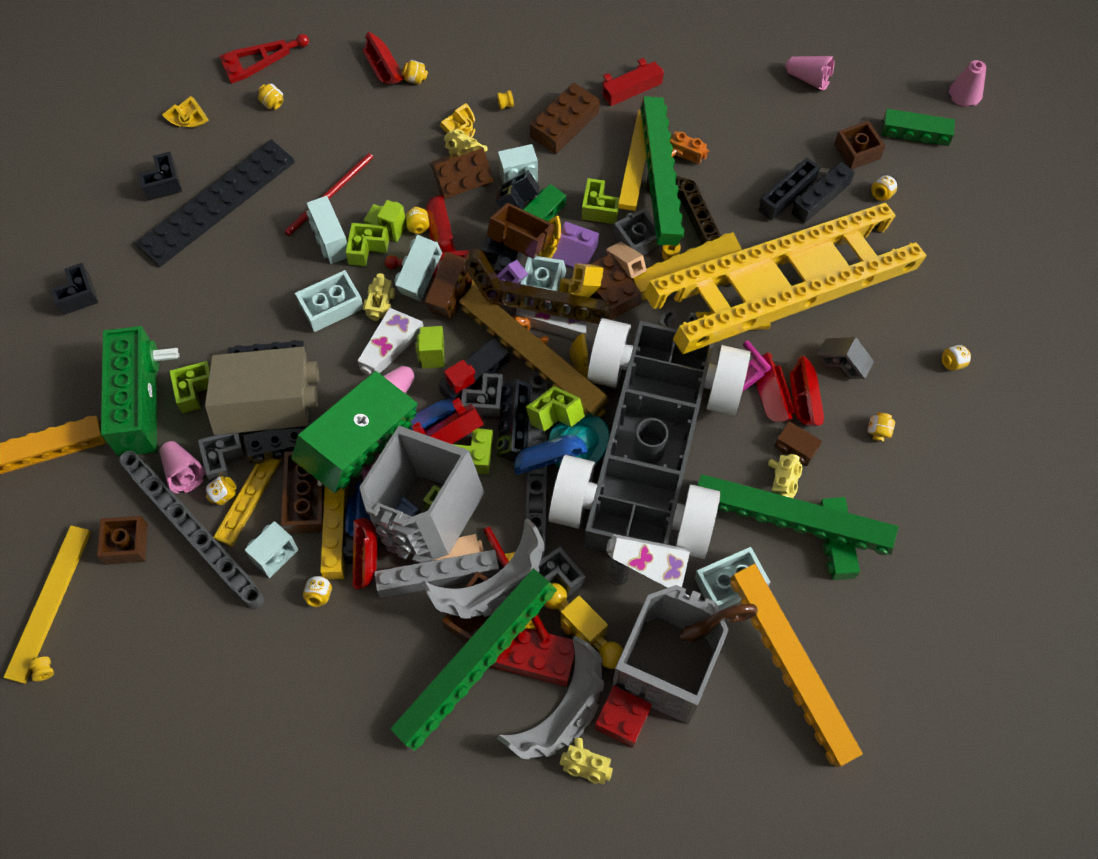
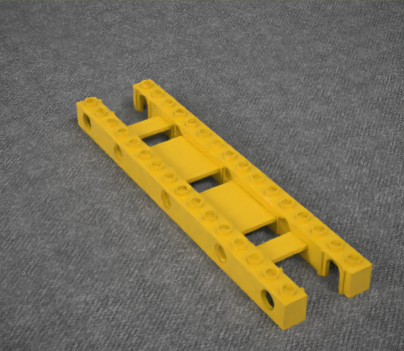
M883 203L651 280L644 295L653 309H661L666 298L675 291L677 293L674 300L678 302L700 293L713 314L709 316L703 315L702 318L689 323L683 322L679 326L673 340L682 354L916 270L927 255L917 242L909 243L907 246L896 250L892 249L890 252L879 256L876 255L864 238L868 237L874 226L878 223L880 225L877 230L884 232L896 216L887 203ZM848 243L861 262L849 266L834 245L839 246ZM791 263L804 282L791 286L777 265ZM731 283L744 303L730 307L717 286Z

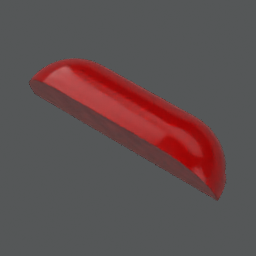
M367 32L363 52L378 79L386 84H396L402 81L404 78L402 71L386 44L373 33Z
M437 195L431 198L425 207L429 218L428 231L430 239L438 243L442 252L455 251L444 198L442 195Z
M767 352L762 357L771 366V369L756 381V385L767 417L775 422H786L792 419L791 415L795 413L782 369L780 365H775L772 361L773 355Z
M802 356L797 360L798 363L793 371H790L795 413L803 424L813 427L820 426L824 422V413L817 374L810 360Z
M367 518L354 520L353 588L355 589L365 588L371 584L375 578V571H377L378 534L373 523Z

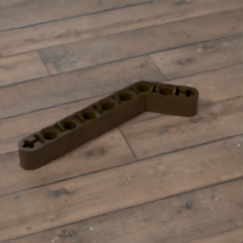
M647 175L646 189L650 192L649 177ZM676 176L675 183L678 185L677 198L682 202L701 244L703 245L707 241L718 239L721 234L697 184L691 179ZM729 283V284H726V285H723V286H724V287H731L732 284Z
M471 249L468 252L465 261L466 270L487 302L600 324L602 318L608 320L611 318V304L607 301L499 280L481 250Z

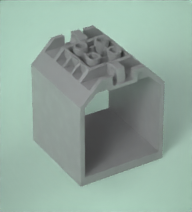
M398 426L359 487L366 512L370 514L376 532L381 537L382 543L386 545L387 550L398 554L403 559H406L412 553L414 554L412 560L417 563L430 562L449 555L485 493L469 450ZM417 476L443 485L428 511L412 517L397 510L402 502V497H405Z
M674 585L647 596L615 668L611 689L613 686H616L651 703V708L689 724L729 631L724 620L717 623L711 633L704 637L708 640L713 654L696 695L627 664L646 622L660 618L684 629L686 626L698 623L720 611L715 601L706 598L705 602L699 600L700 593L692 591L691 596L685 593V588Z

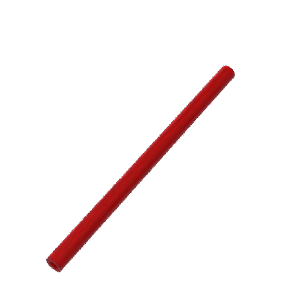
M368 153L320 198L327 196L330 199L374 158L373 155ZM306 211L284 231L287 236H290L308 219Z
M486 527L483 531L504 568L509 561L491 527ZM536 615L531 621L543 643H546L550 640V637L539 616Z

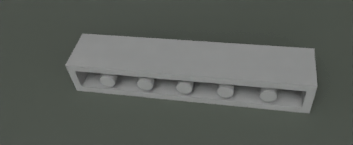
M495 550L375 571V579L379 597L384 598L424 590L421 585L422 581L434 586L444 587L470 582L477 571L487 578H491L499 572L496 552Z

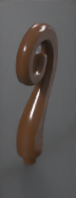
M747 603L722 609L698 623L686 626L684 632L680 633V639L682 641L695 642L709 635L717 623L725 619L731 623L750 619L758 613V608L754 604Z

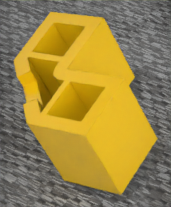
M575 263L572 279L561 278L559 292L590 297L601 286L603 268L591 264Z

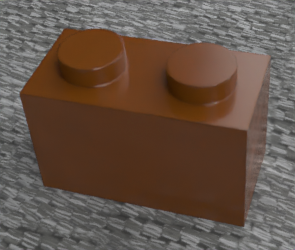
M789 421L777 438L774 447L783 454L799 456V462L808 466L823 441Z

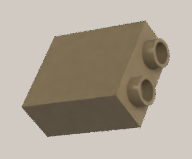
M305 347L212 355L205 407L213 434L220 435L308 426L309 410L318 409L316 386H310V384H319L317 361H307Z

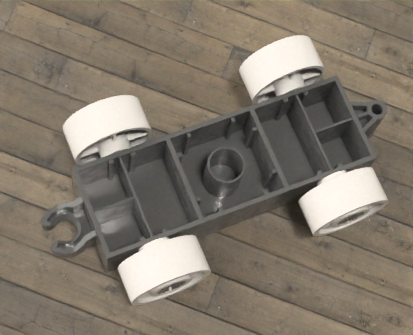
M668 308L663 312L659 325L640 321L634 346L628 345L631 324L602 318L594 341L587 380L594 384L617 388L621 371L627 370L598 484L592 483L595 468L594 461L564 455L554 487L549 522L579 529L585 509L591 511L585 530V548L609 553L607 552V543L609 539H612L613 534L668 545L671 530H676L679 532L675 546L688 550L690 552L689 556L705 559L717 514L720 491L690 484L685 505L677 502L703 389H710L707 410L735 416L746 378L750 351L721 345L717 365L710 363L714 343L682 354L673 340L678 329L670 327L675 318V309ZM689 313L686 323L697 320L696 314ZM612 558L608 575L610 581L616 585L624 584L629 577V567Z

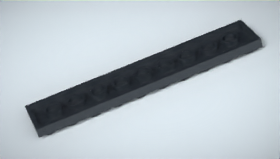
M270 139L135 242L137 247L156 265L161 267L295 163L294 158Z

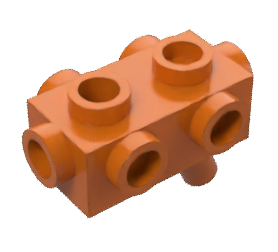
M675 131L674 135L671 134L670 144L673 145L672 157L677 155L698 165L702 159H706L709 149H706L707 144L703 143L701 139L688 137L684 132Z

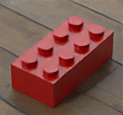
M525 628L514 638L511 645L499 655L497 661L490 667L567 687L575 658L574 643L571 639L548 634L550 640L543 643L536 630Z

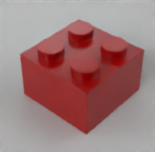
M613 686L595 724V730L633 748L652 704Z

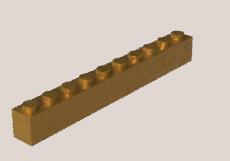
M473 285L459 300L463 306L462 310L469 317L472 314L476 317L474 319L476 323L481 327L483 325L488 327L486 331L493 337L498 336L501 338L499 342L506 348L510 346L514 349L512 353L519 359L523 357L527 360L525 364L532 370L536 368L540 371L538 375L546 382L548 380L552 381V387L555 386L579 397L586 416L591 414L595 418L609 403L610 400L606 394L501 307L487 302L477 287Z

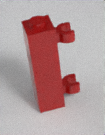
M641 58L637 60L639 65L636 70L613 79L610 73L604 74L603 78L605 80L602 81V95L608 104L613 106L654 88L663 82L664 71L662 67L658 66L655 61L647 64L646 60Z
M458 397L452 401L457 412L426 431H424L419 422L412 425L415 432L453 444L484 424L473 404L471 403L464 407Z

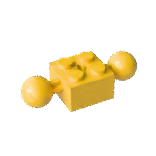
M551 583L557 591L552 599L545 603V606L553 610L558 609L561 612V629L567 635L577 636L588 642L593 648L595 647L601 655L603 662L601 664L609 669L616 668L623 653V648L616 642H607L604 639L607 635L608 624L580 595L569 603L565 588L560 584Z

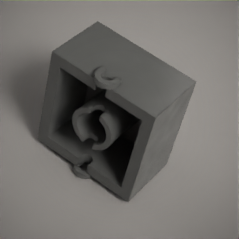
M645 208L634 214L628 213L626 218L614 223L613 235L618 242L622 241L642 255L662 246L657 245L654 220Z

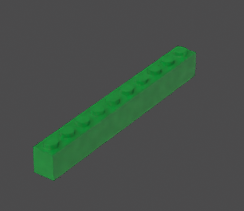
M644 96L640 112L657 245L678 246L681 238L683 239L684 228L681 227L682 213L679 212L680 199L677 198L678 185L675 183L676 171L673 169L675 160L672 158L671 132L668 131L669 118H666L667 105H665L664 98Z
M703 474L700 476L697 486L720 491L717 510L721 512H734L743 518L749 516L761 523L771 522L780 528H793L798 533L805 534L808 532L820 539H834L836 543L852 544L861 550L871 549L879 555L892 554L899 528L897 525Z
M533 568L391 727L396 736L414 751L422 746L425 739L432 731L439 727L440 722L468 694L469 689L482 678L484 672L497 661L499 655L511 645L514 638L525 629L529 621L538 615L540 609L547 601L552 599L557 589Z

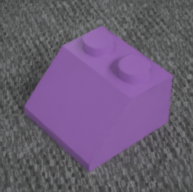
M565 222L561 229L557 250L552 259L564 260L565 266L574 269L575 263L589 264L598 246L599 233Z

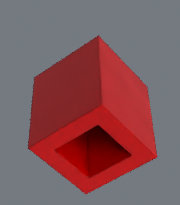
M464 360L444 371L445 380L456 394L475 383V370L471 364L467 365Z

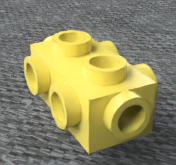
M455 129L448 132L444 137L446 142L445 148L449 150L451 155L477 145L484 147V151L487 152L486 145L478 143L476 139L467 136L462 130Z
M379 273L377 278L373 279V283L369 284V296L367 300H364L363 304L366 316L374 321L384 318L389 308H391V304H389L390 299L395 297V288H393L392 281L384 278V274Z
M795 454L781 455L779 462L773 459L769 460L768 466L775 469L773 493L794 498L798 490L797 482L802 473L799 456Z
M575 738V746L570 745L567 753L563 752L560 765L564 766L563 771L568 772L574 777L586 778L594 784H604L605 780L610 781L613 768H610L611 759L583 749V739Z

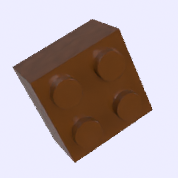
M869 120L838 131L834 143L850 169L881 159L886 147Z
M142 516L100 518L97 557L104 564L146 561L148 524Z

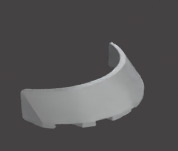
M527 518L524 520L523 535L515 554L507 565L490 579L471 587L459 589L442 588L422 581L421 585L435 608L441 612L470 619L474 616H490L533 568L539 572L538 567L542 551H544V541L537 527Z
M577 636L573 638L575 649L574 673L569 689L560 705L546 720L536 727L519 734L498 735L497 737L500 742L522 759L541 756L549 757L556 754V751L565 745L570 746L575 738H579L583 734L585 727L591 723L597 712L600 691H603L604 688L601 668L602 658L588 642Z

